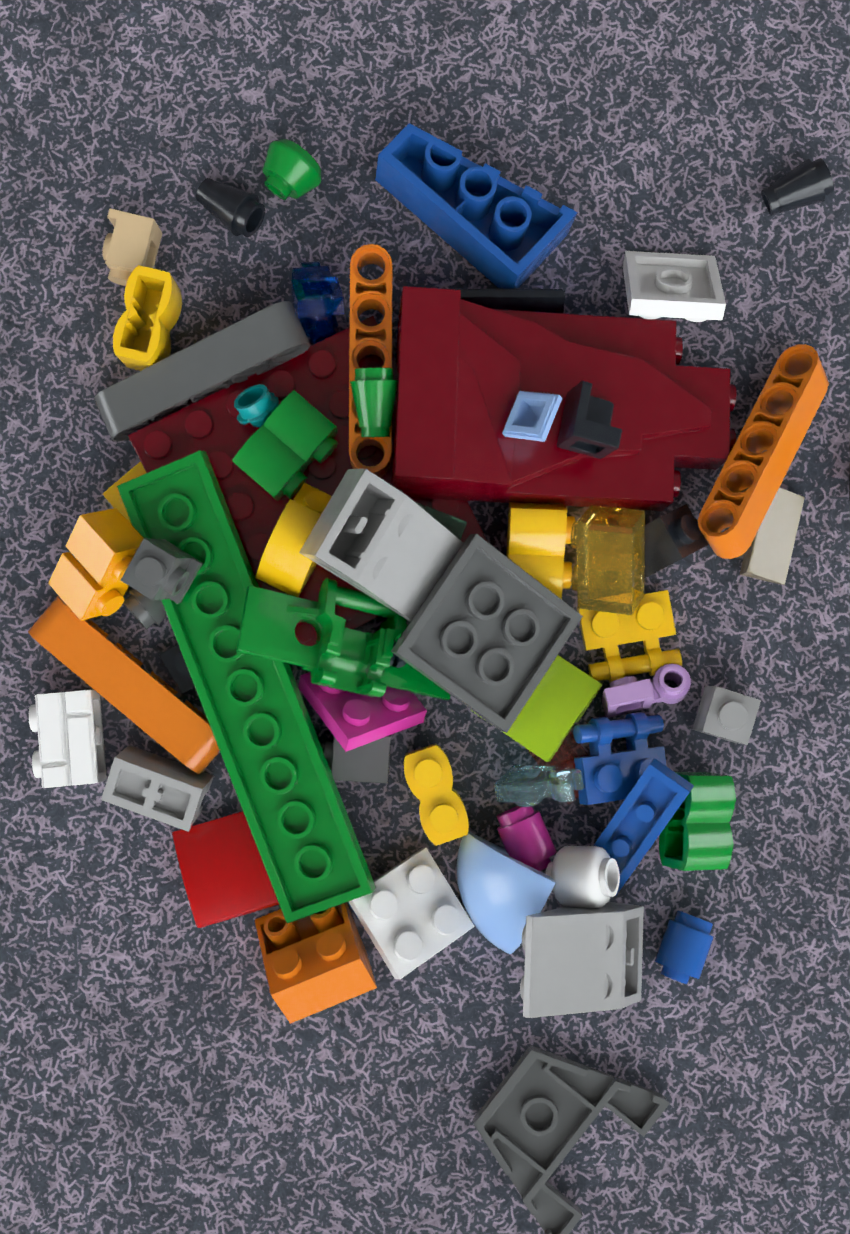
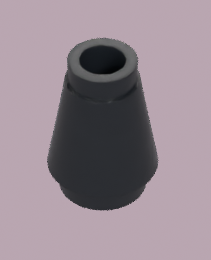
M822 158L813 162L807 159L769 185L768 188L761 190V195L769 214L772 216L778 212L782 213L824 202L825 196L834 192V184L830 171Z
M206 178L198 187L196 201L203 205L233 235L239 236L242 234L245 237H250L261 226L265 216V206L259 202L257 195L211 178Z

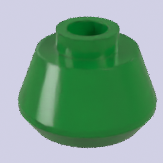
M279 139L270 143L262 171L267 178L264 181L265 186L275 196L282 200H286L288 196L298 199L319 186L321 183V168L306 150L288 139Z

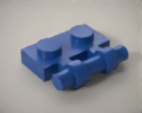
M643 712L627 714L625 719L612 721L607 717L590 719L588 724L576 725L574 727L573 736L576 743H589L590 756L574 758L580 804L591 805L626 799L654 758L667 766L664 746L648 747L647 744L649 734L663 731L664 723L660 715L646 716ZM626 738L627 750L611 753L610 743L612 739Z

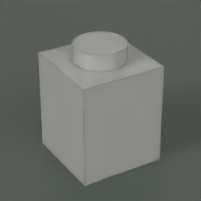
M705 686L692 730L730 742L748 745L761 700L717 686Z

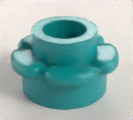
M262 384L247 388L234 401V406L239 413L237 415L239 423L246 425L250 422L253 427H261L279 405L278 397H275L274 393L269 392L267 387Z

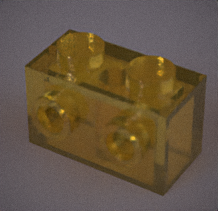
M590 505L580 519L574 522L570 538L571 547L577 549V563L573 568L571 586L573 591H577L578 608L632 615L644 597L645 511Z

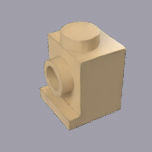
M110 208L108 219L113 224L114 230L113 234L108 233L104 240L103 259L106 260L105 264L110 269L108 279L116 284L126 286L127 280L136 266L154 268L162 231L153 218Z

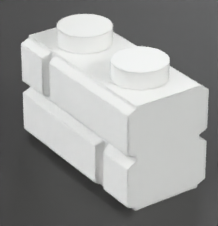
M80 690L35 695L36 704L31 705L29 708V724L32 732H38L39 750L33 753L32 768L34 776L41 778L42 788L94 784L106 781L100 694L95 690Z

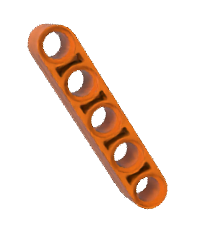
M368 244L358 248L352 255L350 262L349 455L353 469H367L381 478L391 466L392 423L390 437H361V428L359 427L350 381H355V369L360 368L358 364L366 355H377L384 362L382 368H392V260L384 248L379 245ZM369 264L378 265L384 271L381 277L374 280L365 279L359 272L364 266ZM374 309L382 313L384 319L376 326H366L360 322V315L366 310ZM370 445L377 446L384 453L382 461L376 466L371 467L363 465L357 458L360 450Z
M798 344L789 347L780 355L699 514V529L714 553L721 558L733 559L739 557L751 546L829 386L828 379L819 355L812 346ZM727 527H730V528L727 529L726 531L721 532L723 529H725V528H727Z
M60 596L56 597L29 629L28 633L41 646L192 771L201 774L219 753L220 750L206 715L188 700L182 702L175 696L178 693L153 671L149 674L141 668L143 663L118 642L116 645L106 638L108 634L91 619L81 621Z

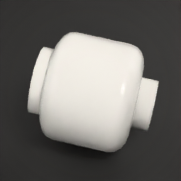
M564 846L556 853L553 862H550L546 869V875L551 876L556 882L552 889L555 898L565 907L602 908L609 902L610 897H614L617 894L619 888L620 874L618 864L615 859L610 858V855L602 847Z

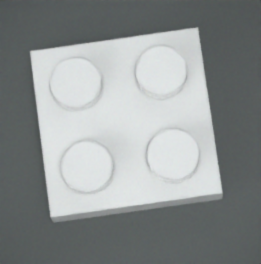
M625 251L623 272L629 315L651 320L660 317L685 318L692 322L723 320L726 302L715 256Z
M427 848L420 849L373 880L376 886L373 893L348 901L395 979H402L475 927Z

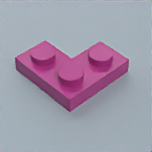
M311 672L300 675L299 690L345 752L424 723L427 710L413 692L387 687L382 697H370L311 683Z

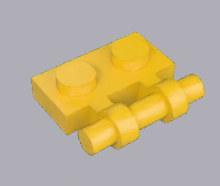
M668 590L577 606L578 613L583 616L580 620L584 650L603 648L605 661L588 664L589 675L597 681L609 680L611 683L625 676L649 672L650 676H654L656 671L663 665L677 664L682 666L680 650L677 648L662 651L659 643V638L676 635ZM643 641L644 655L621 658L618 645Z

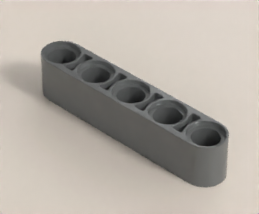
M282 301L270 305L105 388L95 395L94 401L112 441H124L129 439L127 434L133 431L140 430L224 388L227 389L234 383L248 380L247 377L255 373L257 375L262 374L299 356L309 349L310 343L292 302Z

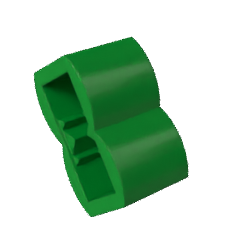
M293 390L276 407L265 423L247 440L232 461L277 501L284 495L290 499L307 481L308 477L303 474L307 467L314 460L321 464L337 447L338 442L334 437L338 433V429L329 419Z
M675 772L693 784L694 787L659 835L661 864L682 871L727 869L734 846L729 823L736 802L732 776L710 772Z

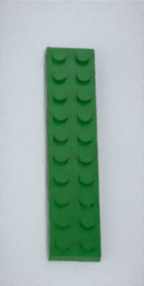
M197 451L118 485L117 488L131 524L143 538L165 539L203 563L181 603L177 604L170 599H163L161 601L286 923L373 893L376 889L375 883L290 665L236 651L247 587L250 585L259 588L207 452Z

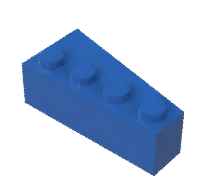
M410 123L378 154L375 180L499 289H518L568 235L578 213L565 205L559 208L541 198L542 193L527 185L523 189L500 177L501 172L486 163L482 167L462 156L461 150Z

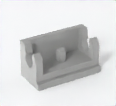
M129 745L114 757L101 800L189 832L192 824L201 814L203 808L201 803L205 794L210 789L214 775L205 772L197 774L183 764Z

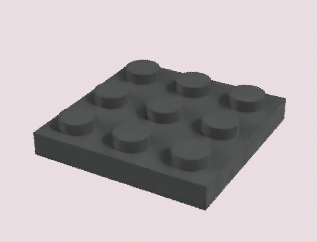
M470 534L391 652L498 730L507 733L583 616L478 534Z

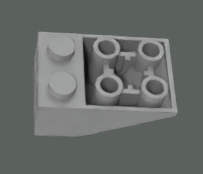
M348 469L299 553L411 622L464 543L407 495L367 469Z
M607 902L602 908L561 907L526 916V925L522 932L525 965L524 975L520 983L523 1017L536 1018L616 1010L641 1001L644 906Z

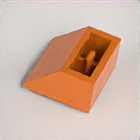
M347 902L290 923H286L281 909L255 919L270 994L289 1023L377 988L367 952Z

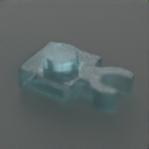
M513 765L494 784L497 802H514L520 807H530L539 804L544 798H552L558 802H571L575 799L573 790H583L584 783L581 770L566 769L556 772L555 766Z

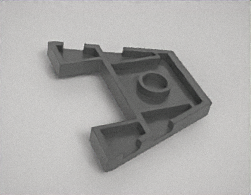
M530 1045L474 1116L473 1123L506 1176L508 1175L522 1196V1201L531 1215H534L544 1233L569 1234L583 1216L581 1208L547 1182L549 1177L604 1107L610 1109L644 1137L670 1103L659 1092Z

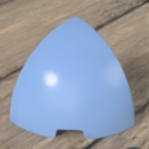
M469 831L466 836L462 837L457 857V883L463 905L480 933L497 948L512 954L522 943V932L526 925V916L541 912L556 882L551 876L510 857L506 849Z

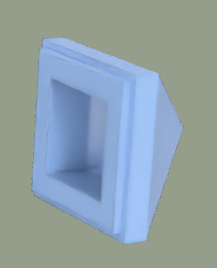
M519 391L502 434L510 438L545 442L562 397L559 394Z

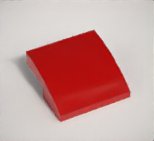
M243 811L192 826L189 832L182 829L172 832L182 879L198 928L279 905Z

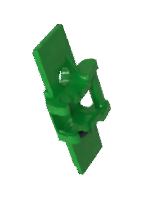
M325 578L321 585L318 602L250 585L247 587L236 648L237 652L301 666L303 670L311 672V683L370 697H382L386 692V688L391 687L443 700L450 699L449 693L391 652L408 626L406 619L367 594L337 586V581ZM335 605L386 617L387 620L381 623L380 629L374 633L345 628L346 619L335 615ZM306 622L315 628L317 640L313 646H305L297 640L295 636L297 623Z

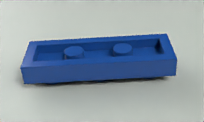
M655 758L648 765L593 845L604 848L610 855V858L615 859L618 864L620 883L617 894L694 787L693 784Z

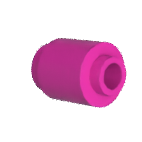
M526 802L497 815L496 817L500 824L497 831L509 856L538 871L547 868L551 862L549 857L553 856L557 851L540 812L534 811L531 803Z

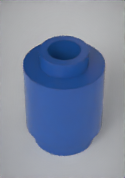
M678 910L674 921L669 919L655 962L663 965L660 974L684 984H688L690 976L699 979L714 936L710 935L713 923Z

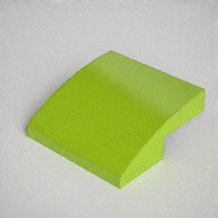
M557 655L508 732L503 733L544 761L550 762L574 724L579 722L603 684Z

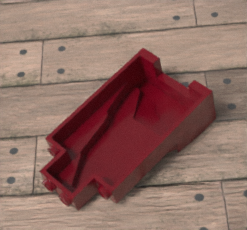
M403 286L397 328L396 363H398V385L391 485L409 498L564 504L565 506L663 511L674 502V498H677L680 492L681 475L678 470H674V467L716 470L726 462L736 443L735 430L730 429V412L733 411L736 403V387L734 384H730V369L678 366L682 358L683 341L681 337H676V321L498 310L461 300V290ZM582 380L592 383L590 396L613 403L614 408L610 426L622 429L619 448L602 459L557 447L567 392ZM519 391L559 394L562 397L545 442L510 438L502 434Z

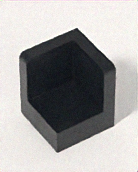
M582 380L567 392L557 447L602 459L619 448L622 429L610 426L614 408L613 403L590 396L592 383Z

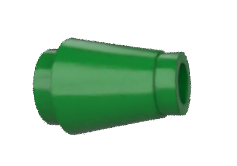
M393 368L355 369V381H350L359 427L361 428V437H390V427L398 380H393Z

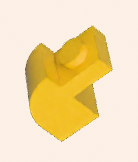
M306 483L303 484L294 500L290 499L283 510L266 545L255 578L289 595L299 597L317 565L299 552L330 501L331 495Z

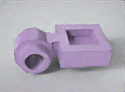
M666 664L656 671L652 682L650 679L637 681V678L634 676L617 679L609 684L610 688L604 689L602 703L605 716L608 718L647 709L657 702L667 704L678 703L686 697L690 689V675L680 665ZM672 680L678 687L671 688L664 681Z

